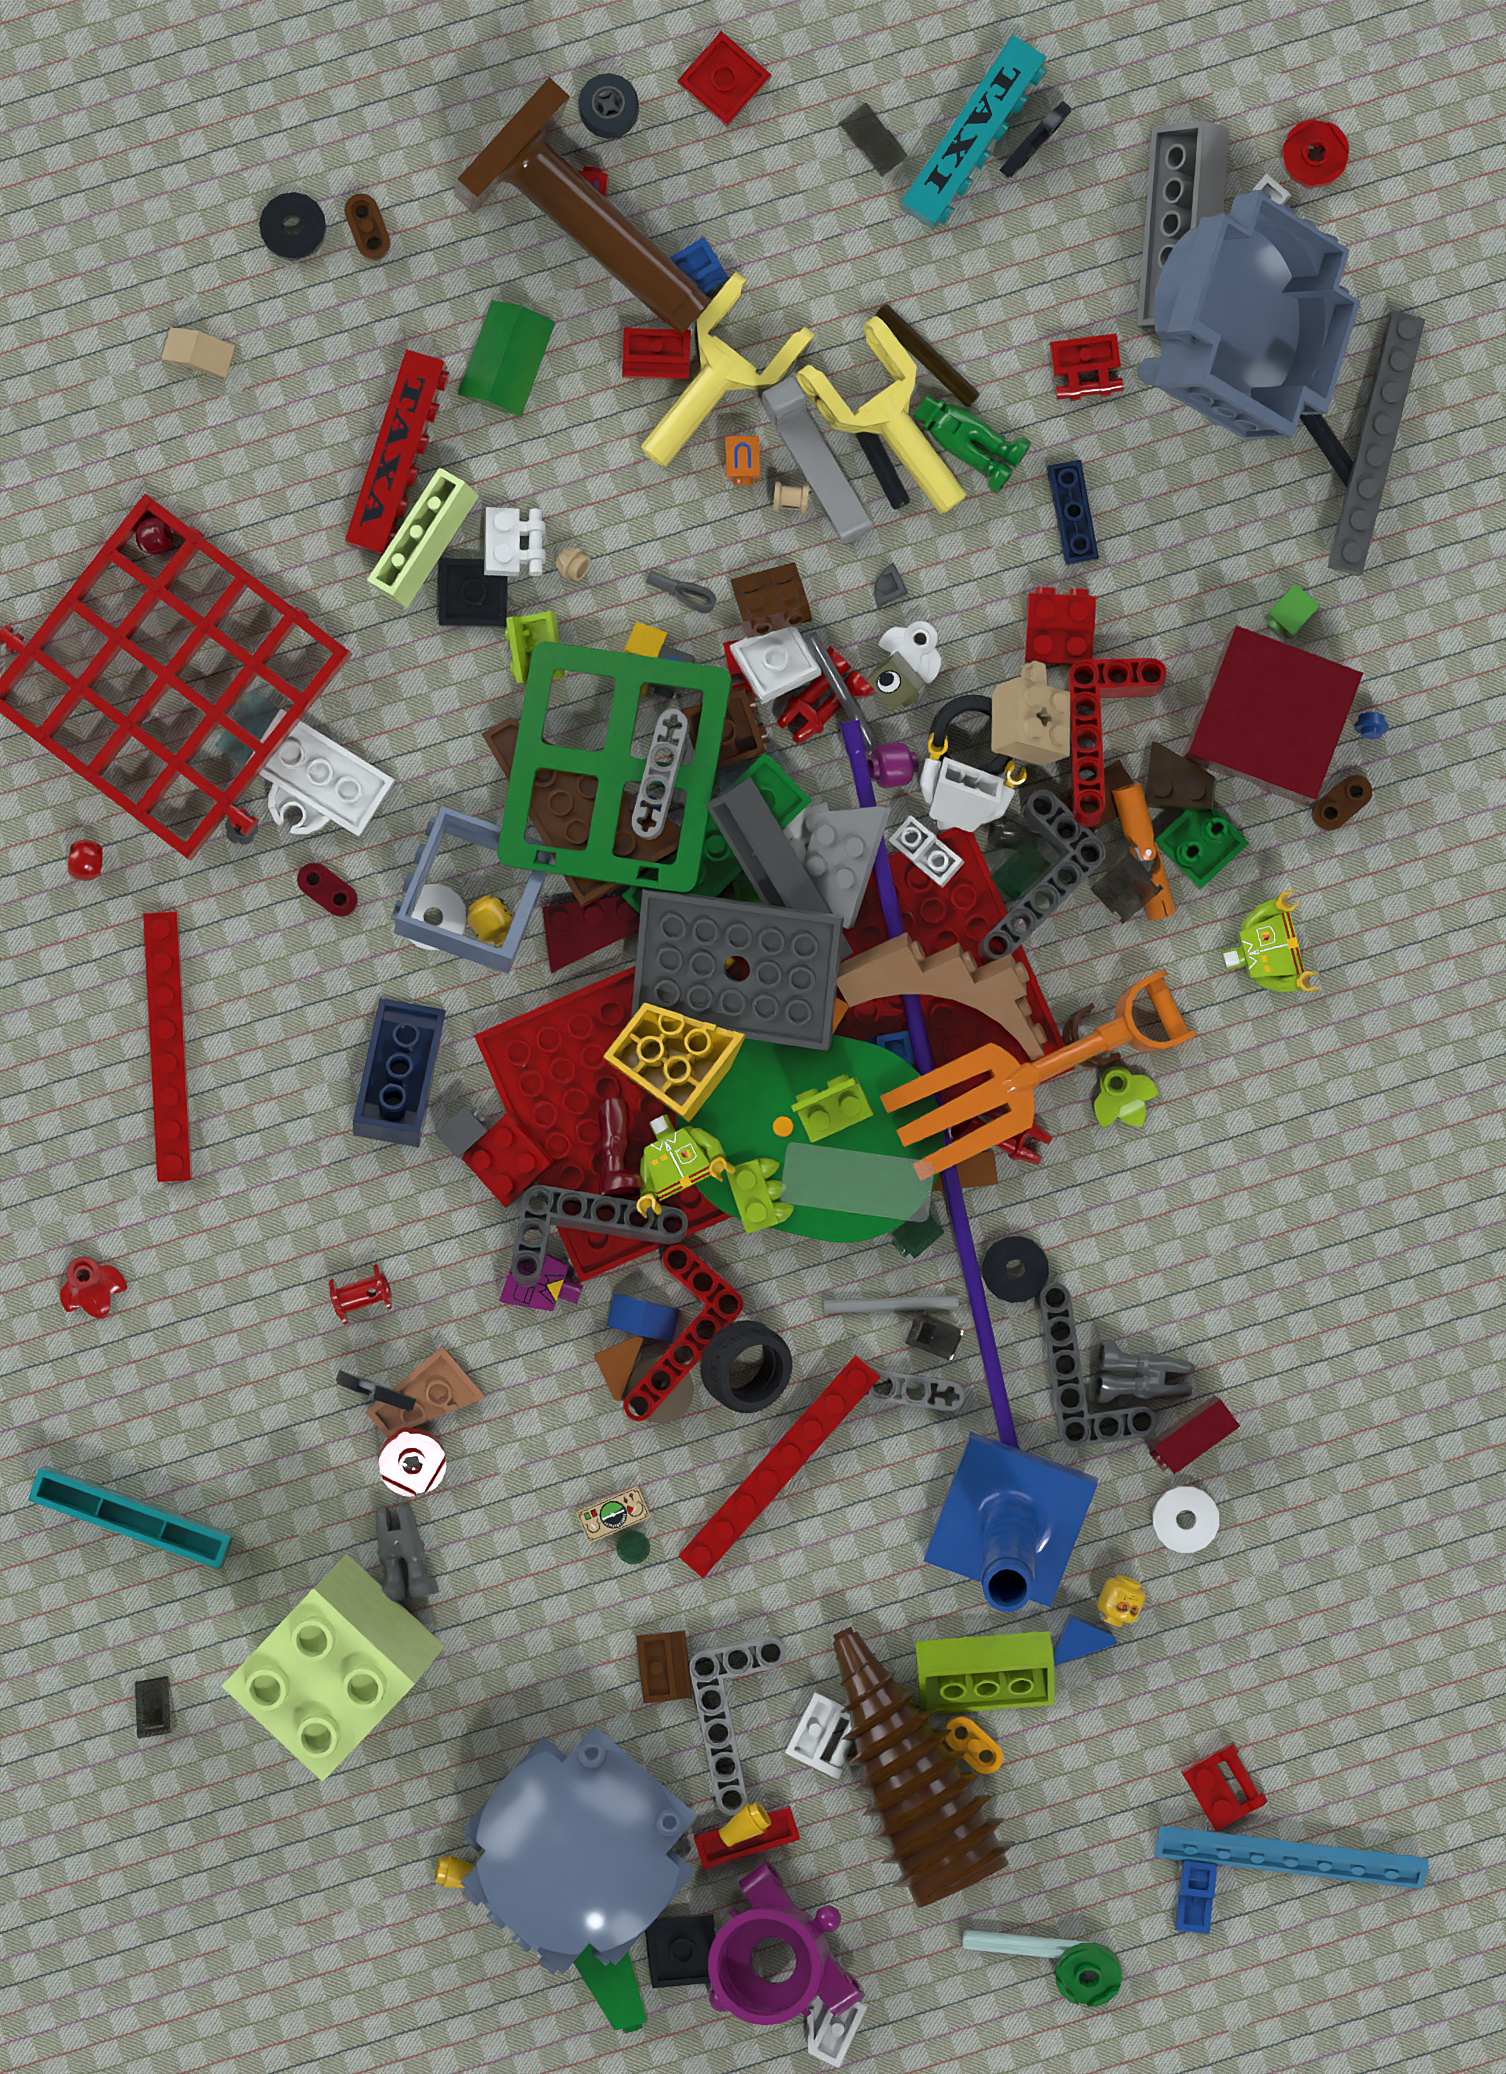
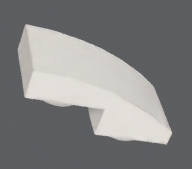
M911 815L889 839L893 846L942 888L964 864V861L939 841L932 832Z

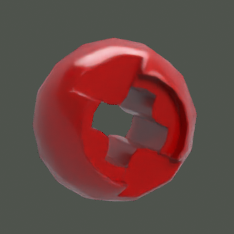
M88 839L79 840L71 844L68 858V873L75 879L84 882L99 877L103 860L102 846Z

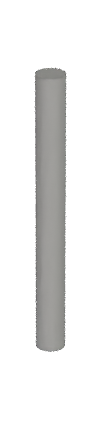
M958 1295L823 1300L824 1314L959 1309Z

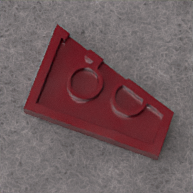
M622 896L596 899L583 908L579 902L542 907L551 974L639 931L640 914Z

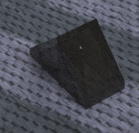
M916 1310L903 1342L952 1361L964 1330Z
M164 1676L136 1681L135 1696L138 1739L172 1733L178 1725L169 1677Z

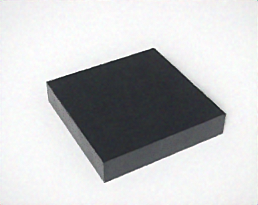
M441 558L439 626L505 628L507 626L508 576L484 575V559Z
M714 1913L656 1918L647 1928L652 1989L711 1983L708 1973V1959L712 1943L716 1937Z

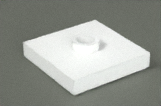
M796 627L784 628L763 636H755L748 639L746 637L730 645L732 655L761 704L821 675L820 667Z

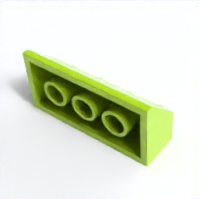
M1050 1631L915 1641L920 1710L935 1708L933 1714L1055 1705L1054 1657Z

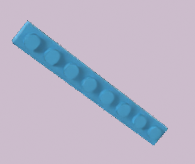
M1159 1826L1154 1857L1415 1889H1423L1429 1870L1428 1858L1413 1855H1397L1380 1851L1349 1849L1347 1847L1289 1842L1275 1838H1256L1242 1834L1231 1835L1215 1833L1209 1830L1198 1831L1182 1829L1176 1826Z

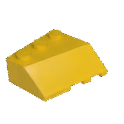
M644 1003L603 1057L683 1119L690 1122L731 1068L746 1035Z

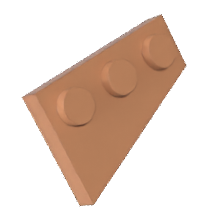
M442 1346L393 1388V1390L410 1395L416 1399L413 1411L410 1410L409 1412L377 1401L365 1413L388 1438L394 1435L400 1428L415 1427L484 1399L486 1396L445 1347Z

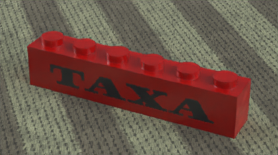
M406 349L345 538L347 545L383 556L398 531L395 530L398 517L404 519L409 505V499L405 498L408 486H415L419 474V467L415 466L418 455L425 454L430 436L425 435L429 422L435 423L439 412L440 404L435 403L439 390L445 391L449 381L450 372L446 371L445 361Z

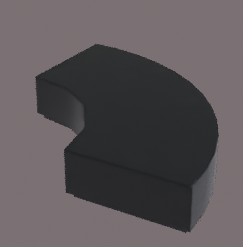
M1062 101L1021 143L1000 171L1009 178L1023 168L1037 150L1057 131L1071 113L1072 108Z
M342 1370L338 1372L337 1384L355 1392L371 1396L373 1399L409 1412L410 1410L413 1411L416 1399L410 1395Z

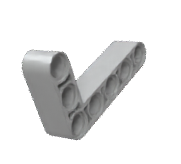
M790 376L763 392L762 406L842 543L846 545L874 529L863 506L807 413V401L795 379Z
M765 1635L703 1648L696 1651L690 1659V1675L716 1801L719 1809L729 1816L736 1815L747 1804V1790L724 1679L779 1667L785 1660L786 1647L784 1642L775 1635ZM768 1643H774L780 1648L781 1653L777 1659L767 1660L761 1654L762 1647ZM732 1651H743L747 1655V1662L741 1667L732 1666L728 1660V1656ZM701 1657L710 1658L715 1665L714 1669L708 1674H702L696 1670L695 1663ZM706 1691H717L721 1696V1702L715 1707L706 1706L702 1701V1696ZM716 1723L723 1724L728 1730L727 1736L722 1740L713 1739L709 1734V1729L712 1725ZM721 1757H729L734 1761L735 1767L729 1773H722L716 1768L717 1760ZM735 1790L741 1794L742 1800L736 1806H729L724 1803L722 1799L723 1794L726 1791Z

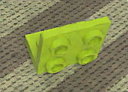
M842 1075L827 1082L829 1089L818 1093L816 1088L796 1096L798 1103L791 1105L793 1112H798L811 1143L874 1115L858 1078L849 1079L848 1075Z

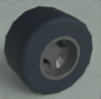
M612 73L599 74L588 80L581 89L578 104L580 117L586 129L595 136L606 139L618 138L631 130L637 121L639 104L637 92L628 80Z

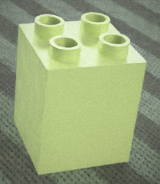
M346 1554L221 1687L323 1782L417 1683L445 1646L397 1600L391 1601L383 1593L382 1586Z

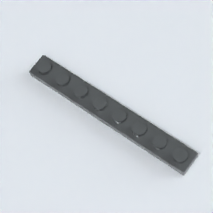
M1393 310L1389 315L1327 568L1358 577L1363 574L1425 323L1423 318Z

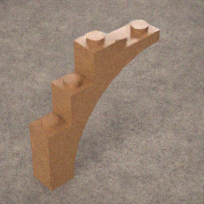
M906 932L839 964L837 986L849 1007L874 998L899 994H925L953 999L976 1008L999 1022L1019 1041L1032 1061L1045 1056L1044 1042L1047 1041L1045 1032L1039 1023L1034 1025L1029 1015L1032 1014V1010L1025 997L1027 995L1026 982L1029 981V976L1024 965L1021 962L1016 964L1011 953L977 969L972 954L969 951L964 953L959 943L925 958L920 943L917 940L912 942Z

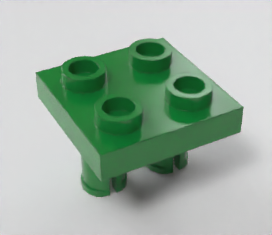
M1214 806L1213 812L1186 810L1154 840L1162 852L1198 890H1201L1249 844Z

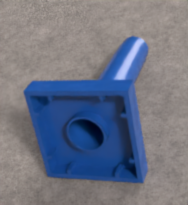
M970 1431L926 1548L924 1562L981 1582L985 1599L992 1607L999 1611L1012 1612L1019 1610L1029 1600L1051 1607L1097 1488L1098 1478Z

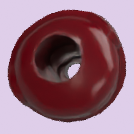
M152 517L139 524L135 537L137 546L141 551L153 555L165 552L171 548L172 532L166 523L158 517Z

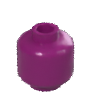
M902 742L878 745L872 750L871 755L867 757L871 781L876 782L881 788L908 785L913 779L914 772H917L919 767L916 753L910 752L908 746Z

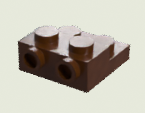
M795 562L730 579L747 639L763 636L788 627H796L812 621L809 603Z
M743 686L730 690L717 769L766 752L764 743L769 742L763 723H756L753 712L757 711L758 707L752 691L746 693ZM703 702L680 710L688 719V734L694 751Z

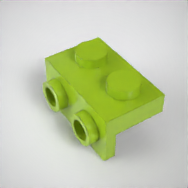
M556 611L506 618L505 637L507 643L511 646L512 652L510 670L517 684L527 685L532 651L538 643L544 641L561 643ZM558 670L553 675V680L566 678L565 671Z

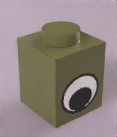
M896 651L872 670L867 682L893 711L901 704L906 708L920 696L917 691L922 685L923 680L903 656Z

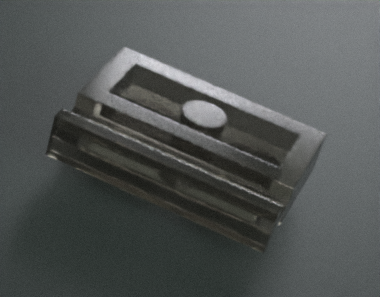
M1128 853L1090 889L1112 913L1116 911L1122 917L1120 922L1124 924L1155 897L1163 887L1161 885L1157 887L1150 880L1153 876L1131 853Z

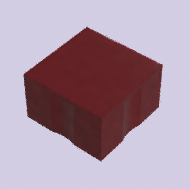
M1236 625L1226 637L1211 677L1208 698L1197 715L1182 757L1195 765L1225 776L1245 779L1262 790L1308 806L1316 801L1364 673Z

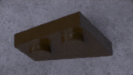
M1152 741L1145 794L1147 807L1213 812L1217 781L1215 776L1162 744Z

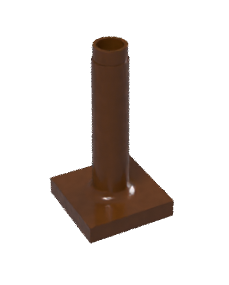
M549 77L457 178L454 196L474 214L502 182L512 184L664 323L667 322L681 335L712 300L697 287V283L549 145L546 133L563 116L570 97Z

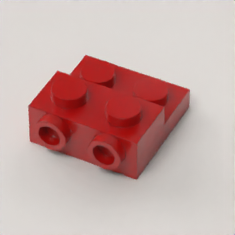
M1036 587L1035 593H1029L1027 598L1024 663L1037 661L1044 664L1073 665L1079 660L1093 659L1096 596H1089L1088 589L1080 588L1069 589V595L1055 594L1056 588Z

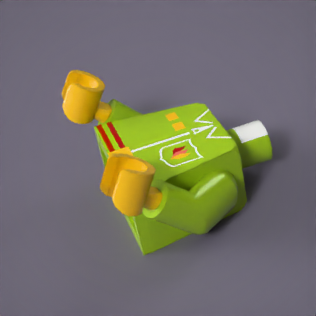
M1289 889L1281 893L1279 897L1256 906L1242 921V931L1236 933L1239 947L1221 951L1226 970L1244 966L1248 979H1254L1258 986L1278 993L1320 990L1321 986L1312 987L1309 983L1312 975H1320L1318 971L1305 972L1290 911L1301 906V902L1295 905H1291L1288 902V895L1295 892V889Z
M667 1114L651 1121L649 1124L658 1141L644 1148V1155L641 1158L640 1165L643 1189L640 1190L641 1198L637 1202V1210L644 1218H647L646 1211L652 1206L653 1211L658 1215L662 1212V1208L656 1201L657 1196L661 1201L711 1175L720 1182H723L721 1173L724 1169L731 1174L735 1173V1167L727 1162V1157L720 1141L704 1130L693 1128L691 1125L675 1131Z

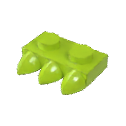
M769 1158L756 1159L735 1166V1173L733 1174L726 1170L746 1234L785 1221L794 1210V1206L782 1202L773 1203L787 1188V1184L783 1182L765 1180L778 1169L780 1163L776 1160Z

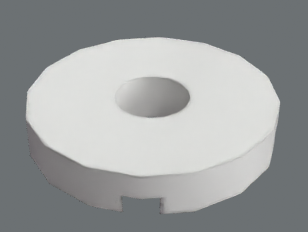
M440 884L424 885L411 917L425 922L424 915L426 911L430 908H438L443 913V921L437 927L463 935L467 923V910L461 897L451 888ZM409 939L417 947L430 951L439 950L437 948Z
M1177 1486L1166 1491L1157 1501L1152 1512V1526L1157 1538L1167 1548L1179 1553H1194L1206 1548L1215 1538L1219 1528V1511L1214 1500L1206 1492L1193 1486ZM1183 1510L1192 1511L1195 1515V1522L1188 1529L1180 1528L1176 1522L1177 1515Z

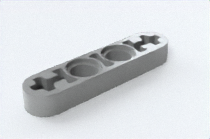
M677 709L664 711L657 721L632 816L633 830L639 837L646 840L657 838L664 828L689 733L688 719ZM673 717H677V721L682 725L681 729L674 730L672 737L674 742H679L678 746H674L669 742H660L661 737L668 740L669 729L665 726V723L672 722ZM663 749H669L674 754L673 763L667 767L658 766L655 761L657 753ZM661 782L665 785L666 791L661 799L653 800L648 797L647 788L651 783ZM644 802L653 807H661L660 812L653 809L652 820L656 823V826L649 827L648 832H644L643 826L639 824L640 819L646 820L649 809L643 807Z
M841 1367V1368L836 1372L835 1377H836V1375L843 1369V1367ZM875 1368L873 1369L878 1374L891 1379L892 1390L886 1395H879L872 1387L869 1393H866L863 1397L865 1399L943 1411L959 1409L965 1399L962 1387L952 1380ZM919 1381L924 1384L926 1393L922 1399L912 1400L907 1396L906 1388L909 1383ZM930 1383H937L938 1385L935 1390L941 1392L947 1391L948 1386L954 1387V1393L959 1394L958 1400H952L951 1405H945L944 1398L934 1396L935 1403H927L931 1396Z

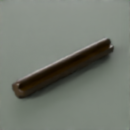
M888 304L883 305L876 312L875 316L884 321L897 340L965 406H971L978 399L979 392Z

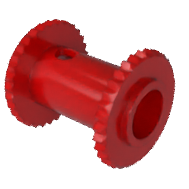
M373 1265L375 1276L338 1288L334 1279L329 1281L330 1298L334 1310L343 1324H348L347 1313L380 1301H384L388 1310L392 1309L391 1289L379 1265ZM373 1288L376 1291L371 1293L368 1289Z

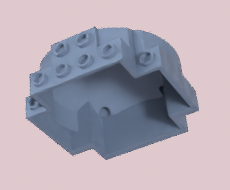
M1261 190L1236 194L1230 215L1218 213L1213 217H1202L1198 228H1191L1176 243L1164 264L1155 298L1154 325L1155 333L1161 340V357L1146 358L1137 368L1138 378L1144 384L1154 385L1206 416L1213 425L1223 426L1245 440L1293 438L1300 414H1327L1361 302L1351 296L1347 288L1339 286L1350 250L1338 243L1337 237L1316 229L1315 223L1299 218L1293 214L1292 208L1274 202L1270 199V194Z
M596 1726L593 1727L568 1757L542 1736L462 1828L467 1833L463 1840L477 1852L482 1848L486 1851L477 1861L475 1867L462 1880L461 1884L465 1887L462 1894L475 1906L482 1902L490 1910L486 1916L500 1929L507 1925L516 1934L511 1939L522 1949L528 1952L533 1948L542 1955L538 1962L553 1975L557 1970L564 1974L589 1943L595 1947L591 1953L605 1966L611 1961L616 1966L696 1872L671 1848L698 1816Z

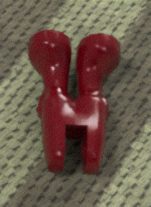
M610 1098L599 1108L598 1114L600 1127L598 1153L602 1161L599 1195L615 1198L631 1197L637 1195V1190L643 1189L641 1176L627 1172L623 1163V1156L628 1147V1106L623 1099Z

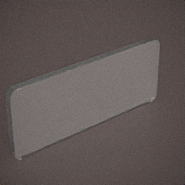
M792 1142L786 1148L780 1199L788 1204L924 1222L929 1216L935 1166L930 1161Z

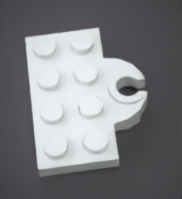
M279 710L260 740L262 743L285 716L286 711ZM302 721L298 723L259 773V775L273 783L268 794V808L274 821L279 826L285 822L284 814L288 808L296 806L302 810V820L292 826L290 833L295 835H311L322 830L333 820L360 837L395 782L393 778ZM253 751V753H252V755L250 756V758L248 759L247 763H248L249 760L253 757V755L256 753L255 751Z

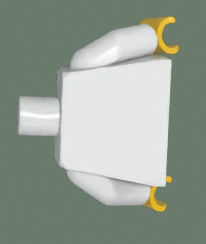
M932 733L928 739L930 757L925 759L920 787L925 802L931 805L929 815L937 820L938 828L943 832L955 827L973 832L981 823L986 824L1002 817L1016 792L1013 790L1014 786L1026 780L1025 767L1021 768L1019 774L1011 775L1015 762L1014 760L1009 761L1005 767L1007 780L1003 785V778L944 757L943 761H939L940 755L947 751L948 737H945L942 747H936L932 744L934 733Z

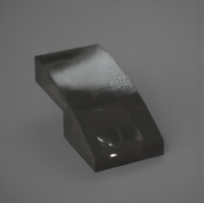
M864 102L838 123L852 143L881 177L908 157L889 129L883 126L867 102Z

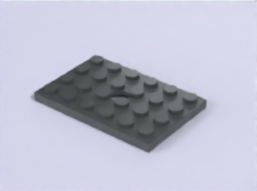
M644 888L642 890L631 1019L644 1003H648L701 1022L714 1024L726 1030L745 1034L746 1039L828 1051L831 1048L844 916ZM741 956L747 960L750 966V973L746 979L737 981L731 978V975L725 970V964L729 957Z

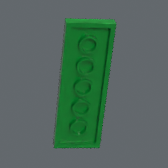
M766 753L732 785L734 786L751 777L782 831L813 801ZM709 812L698 882L695 889L689 894L717 897L743 871V868ZM677 852L662 860L659 864H674ZM649 868L640 878L658 881L659 870ZM631 886L622 897L640 914L642 890L644 888Z

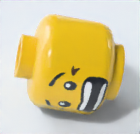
M486 895L468 908L470 913L467 916V924L478 941L485 944L494 942L496 947L504 944L514 914L503 898H492L491 895Z

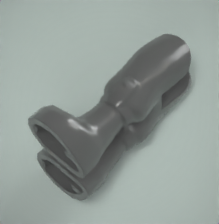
M1104 1339L1101 1341L1099 1349L1100 1370L1135 1371L1140 1374V1377L1128 1378L1099 1373L1095 1390L1097 1403H1109L1116 1396L1133 1394L1145 1400L1191 1396L1192 1386L1166 1383L1167 1372L1178 1374L1194 1373L1193 1363L1177 1358L1159 1356L1153 1352H1144L1137 1355L1122 1352L1114 1341Z
M405 1502L398 1505L401 1529L398 1530L392 1529L388 1507L382 1506L377 1508L376 1532L379 1547L377 1555L385 1570V1582L382 1585L383 1593L391 1601L408 1597L401 1569L402 1557L405 1559L408 1567L409 1597H421L438 1593L439 1589L436 1580L428 1576L423 1564L425 1544L420 1539L410 1504Z

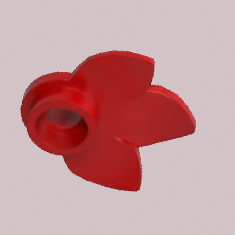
M80 1256L73 1259L67 1267V1281L60 1290V1301L66 1312H72L82 1306L84 1311L90 1316L104 1319L110 1310V1294L127 1290V1283L123 1275L111 1265H98L94 1259ZM81 1269H86L90 1275L86 1279H81L77 1276V1272Z

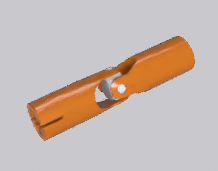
M1134 783L1112 790L1123 834L1131 846L1130 857L1147 919L1157 920L1173 915L1177 911L1158 845L1153 840V825L1141 783ZM1154 858L1153 868L1145 873L1139 861H1149Z

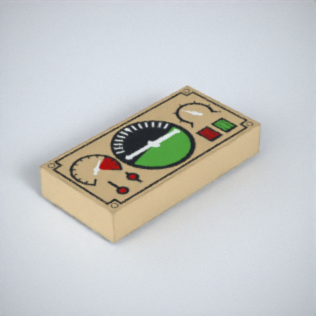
M638 1485L576 1511L589 1543L651 1517Z

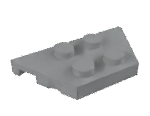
M889 805L818 813L803 867L829 911L834 915L844 916V928H854L891 810Z

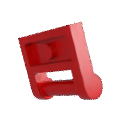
M1234 1742L1225 1745L1181 1771L1216 1832L1268 1802L1263 1792L1259 1793L1237 1753L1239 1750ZM1223 1761H1226L1247 1797V1800L1240 1804L1216 1766Z

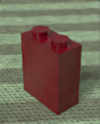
M1213 1395L1151 1440L1149 1444L1153 1450L1149 1452V1455L1163 1472L1168 1469L1175 1475L1238 1429L1240 1425L1223 1401Z

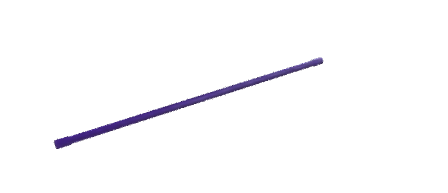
M860 719L841 723L842 737L850 760L860 808L877 806L865 754L866 746ZM882 835L873 869L888 937L891 940L905 933L885 840ZM901 994L918 1072L923 1076L935 1070L919 994ZM938 1091L934 1093V1096L940 1107L943 1105L941 1093ZM948 1128L944 1130L945 1146L951 1144ZM955 1164L941 1171L998 1434L1001 1443L1021 1450L1016 1437L958 1170Z

